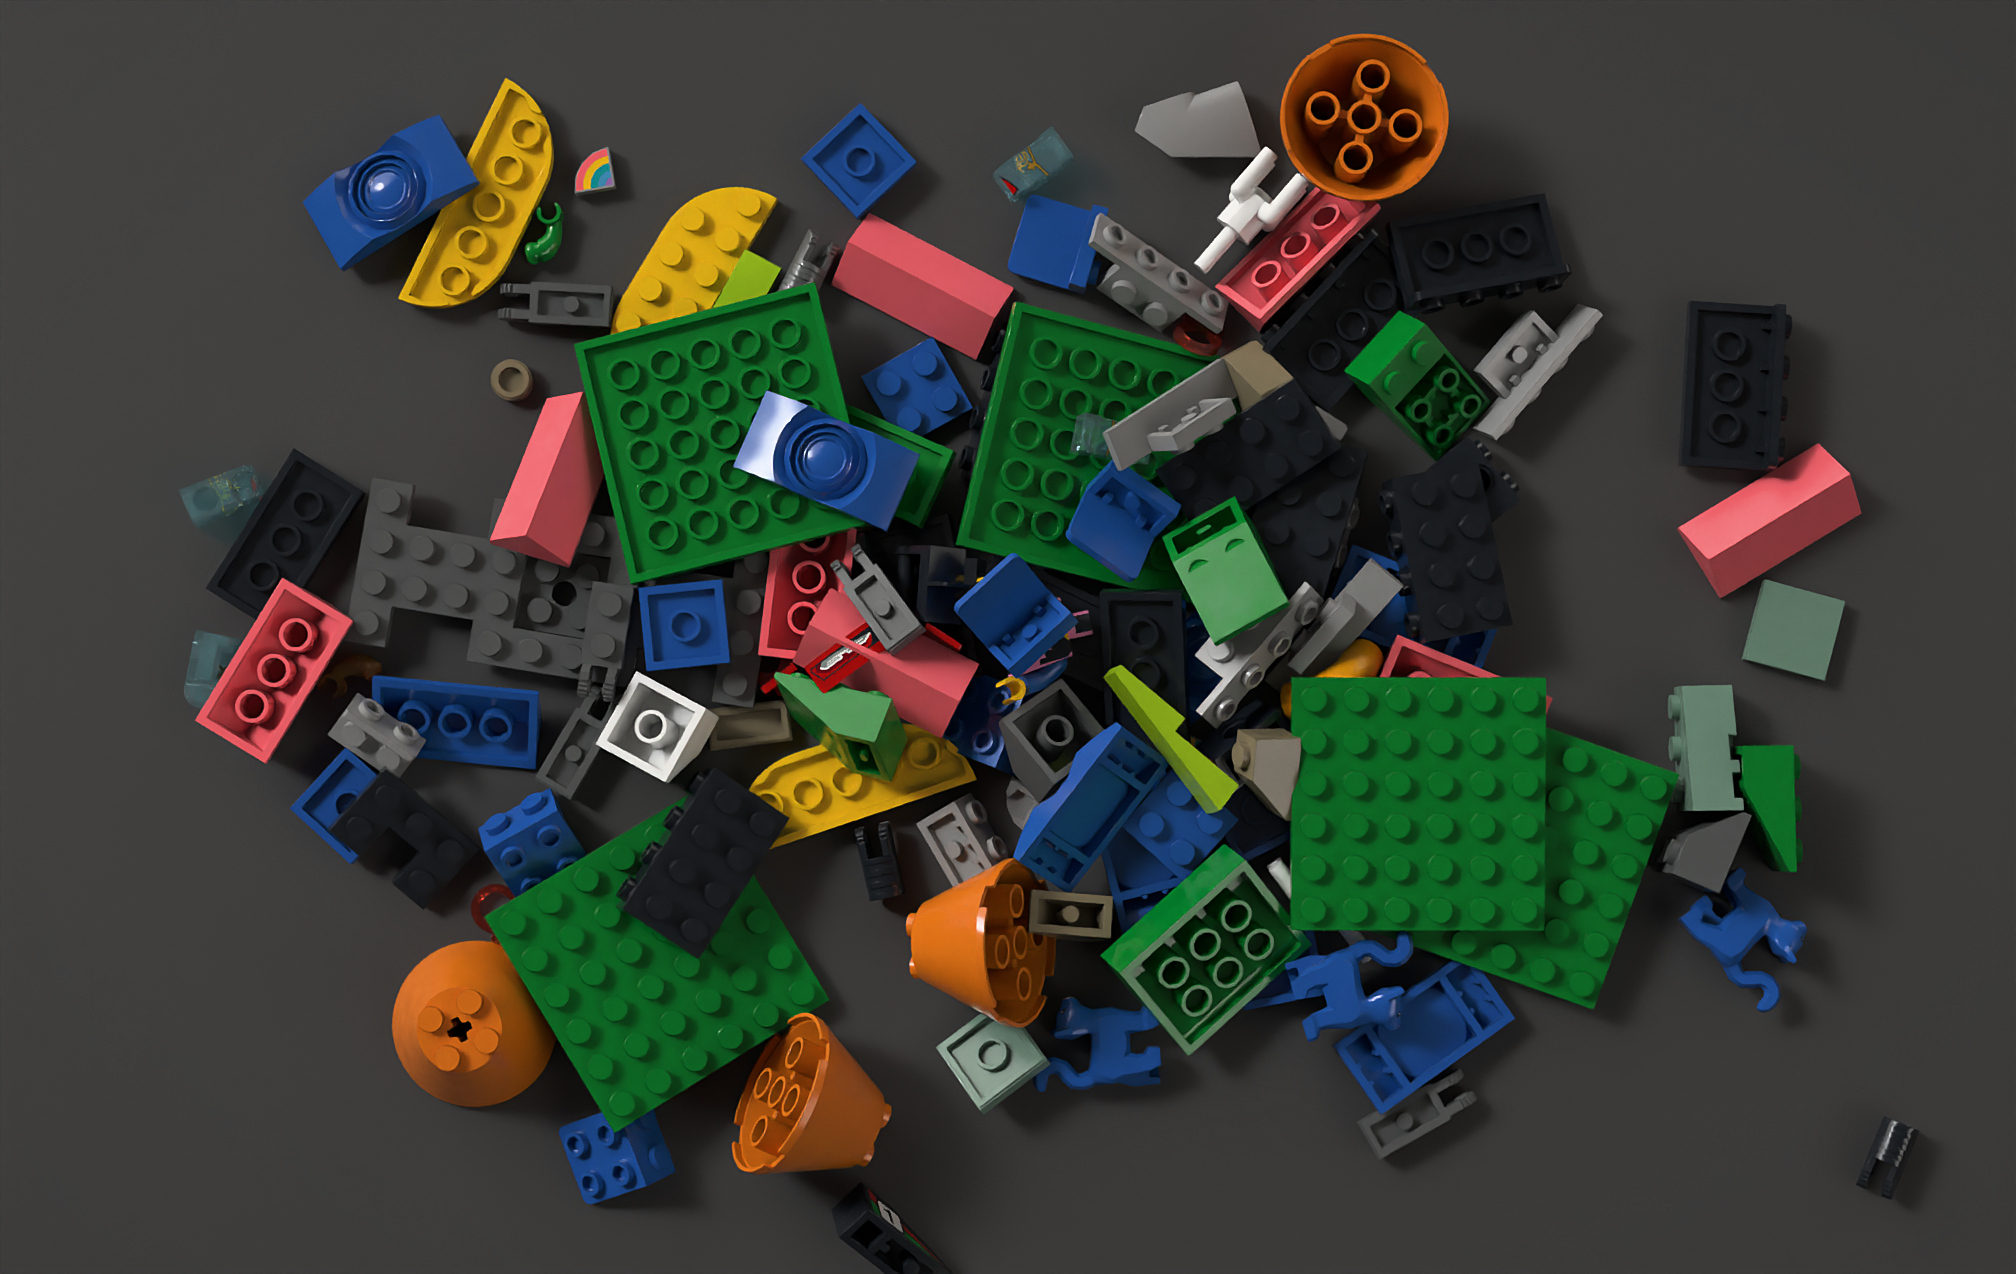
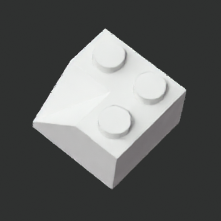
M636 671L596 745L648 774L669 783L700 754L719 717L703 706Z

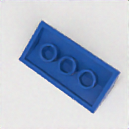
M373 676L372 700L378 702L386 713L398 721L414 727L418 734L426 739L416 758L536 769L542 723L539 691Z

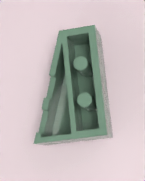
M1732 685L1674 687V695H1669L1667 709L1669 719L1674 720L1675 736H1670L1668 750L1670 761H1675L1676 773L1679 774L1671 796V802L1676 803L1677 811L1744 810L1743 797H1734V774H1740L1739 760H1733V737H1736L1737 732Z

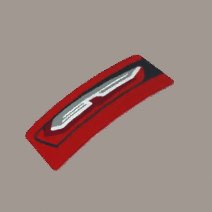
M867 622L845 636L847 639L879 654L886 649ZM835 643L807 664L805 670L821 692L826 693L870 661V659Z

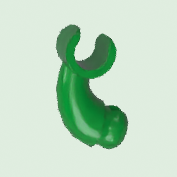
M556 202L557 214L551 220L544 219V212L541 206L537 208L538 219L547 227V231L542 238L538 239V242H529L525 245L526 257L530 264L534 265L542 261L543 263L549 261L555 256L561 245L564 213Z

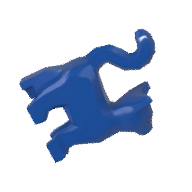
M1738 867L1727 874L1721 888L1734 907L1723 918L1716 916L1712 911L1713 902L1705 895L1689 907L1690 910L1678 920L1695 941L1710 950L1711 955L1723 967L1730 981L1740 988H1761L1764 991V996L1759 1001L1757 1010L1762 1013L1770 1012L1777 1006L1781 998L1779 984L1773 976L1763 971H1744L1740 962L1752 946L1764 937L1772 953L1782 963L1791 962L1794 964L1797 961L1795 954L1802 947L1803 939L1808 930L1800 920L1790 921L1781 918L1769 901L1754 893L1744 884L1746 872L1741 867Z
M1406 931L1397 932V948L1392 951L1374 940H1362L1348 948L1328 955L1306 956L1285 964L1296 1001L1306 998L1308 992L1313 989H1322L1326 999L1327 1007L1312 1013L1311 1016L1302 1021L1308 1042L1317 1040L1320 1031L1325 1029H1353L1369 1022L1380 1024L1387 1030H1394L1401 1026V1015L1403 1012L1401 995L1405 993L1404 989L1401 986L1384 987L1366 996L1361 983L1359 963L1368 956L1382 966L1398 967L1406 963L1413 953V941Z
M1074 997L1062 999L1060 1009L1056 1014V1027L1050 1030V1035L1057 1039L1068 1040L1085 1035L1090 1036L1089 1068L1083 1073H1077L1067 1061L1056 1057L1047 1058L1051 1064L1032 1078L1034 1087L1039 1092L1046 1091L1048 1077L1051 1074L1058 1075L1062 1082L1070 1089L1083 1091L1095 1086L1112 1085L1115 1083L1135 1087L1160 1084L1158 1066H1161L1160 1047L1147 1046L1142 1053H1134L1130 1049V1034L1158 1026V1022L1144 1006L1141 1011L1134 1012L1111 1006L1089 1009L1081 1005Z

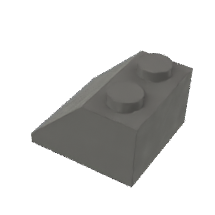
M1062 678L1002 718L999 722L1012 770L1038 803H1041L1059 789L1060 785L1068 777L1076 752L1104 730Z
M1725 812L1673 833L1670 840L1665 838L1659 846L1655 861L1660 864L1656 872L1703 892L1720 893L1752 815L1745 812Z

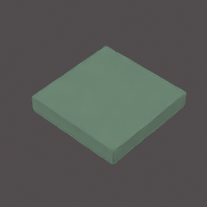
M1762 580L1741 660L1814 680L1825 681L1845 601L1770 580Z
M982 1013L936 1047L983 1114L987 1113L1051 1064L1025 1027H1006Z

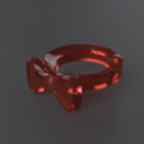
M1185 313L1182 321L1176 325L1173 331V338L1180 346L1190 352L1203 356H1214L1220 350L1221 338L1225 327L1223 325L1222 331L1216 334ZM1197 331L1204 334L1211 344L1196 342L1190 339L1184 332Z
M490 884L481 888L475 894L471 903V915L474 922L482 930L492 934L490 937L491 942L498 944L499 941L480 913L482 900L494 892L504 894L510 901L515 896L509 887L505 885Z

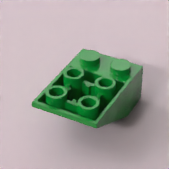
M1401 311L1395 314L1344 370L1361 392L1435 462L1491 402L1429 327Z
M1235 496L1162 537L1172 563L1216 647L1290 606L1257 529Z
M780 672L775 673L774 679L791 717L852 773L891 782L908 740L893 699L879 691L872 690L866 693L853 690L840 682L828 692L822 693L815 682L807 675L796 672L791 675Z
M1794 745L1733 747V760H1739L1740 774H1734V797H1743L1744 810H1738V812L1752 815L1747 828L1770 870L1797 872V863L1802 862L1803 847L1801 839L1796 838V821L1801 820L1802 805L1800 797L1795 796V779L1800 777L1801 763L1799 755L1794 754Z

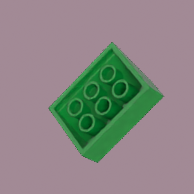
M1223 844L1100 956L1184 1053L1190 1056L1284 971L1286 963L1295 961L1312 944L1301 930L1290 929V916L1248 862L1227 845Z

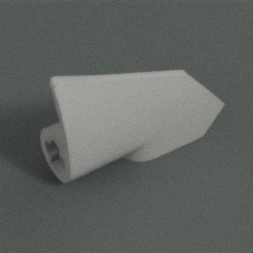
M1238 81L1197 95L1194 92L1183 93L1144 106L1134 133L1170 158H1256L1261 152L1250 112Z

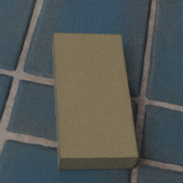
M784 699L755 703L754 709L741 706L708 709L719 717L709 736L711 751L794 740L791 716Z

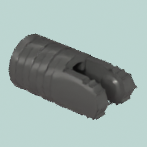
M809 228L777 292L813 282L816 283L819 291L840 250V245L833 241L827 245L816 266L807 262L819 237L817 232Z

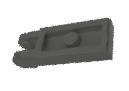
M531 281V284H500L499 294L506 297H530L529 310L516 308L498 309L499 320L529 322L531 325L612 328L615 298L614 286Z
M857 543L851 550L856 561L866 570L864 573L853 579L848 568L838 559L831 563L830 566L845 586L843 590L886 650L894 656L923 634L926 629L883 570L876 563L874 564L865 550Z
M593 581L580 656L582 667L577 688L578 697L588 698L592 688L594 666L608 668L602 689L603 701L614 702L619 670H623L636 588Z
M595 682L588 698L584 699L580 708L576 707L535 780L570 800H573L601 752L602 748L596 745V742L623 696L618 694L614 702L610 703L602 721L590 715L589 713L603 696L602 683Z
M1460 1068L1448 1072L1432 1083L1430 1081L1426 1082L1382 1115L1375 1111L1357 1121L1378 1160L1451 1120V1115L1477 1100L1473 1091L1461 1093L1446 1105H1443L1437 1093L1457 1084L1464 1077Z

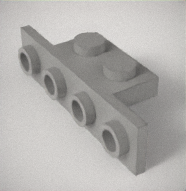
M1102 213L1096 216L1088 245L1115 263L1099 276L1096 289L1159 332L1185 312L1216 334L1222 331L1229 301L1194 278L1186 270L1158 253L1153 247L1148 246L1125 230L1120 224L1115 223Z
M1577 304L1557 329L1553 331L1535 311L1526 308L1473 370L1498 395V398L1472 428L1477 433L1494 440L1507 433L1513 427L1515 418L1526 405L1537 399L1548 379L1565 366L1568 356L1577 345L1593 333L1594 325L1603 316L1601 312L1597 309Z
M1224 359L1215 360L1102 432L1118 471L1126 469L1152 451H1170L1172 455L1184 453L1195 446L1194 440L1200 436L1213 434L1224 427L1222 422L1237 413L1232 399L1238 396Z
M1371 558L1334 600L1330 597L1321 605L1315 617L1317 619L1307 630L1303 627L1295 635L1288 652L1264 677V681L1280 693L1282 686L1287 682H1291V677H1309L1328 668L1336 662L1342 653L1400 591L1403 583Z
M1304 582L1289 600L1290 606L1281 610L1278 614L1276 613L1217 647L1211 637H1209L1195 654L1202 663L1222 678L1220 683L1196 710L1216 729L1223 721L1228 720L1235 713L1238 703L1246 693L1262 681L1265 671L1273 661L1289 649L1295 635L1318 614L1319 607L1323 604L1324 600L1308 583Z

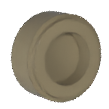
M514 359L504 360L497 364L492 371V389L500 398L506 401L517 402L523 400L530 394L533 388L534 379L532 372L521 361Z

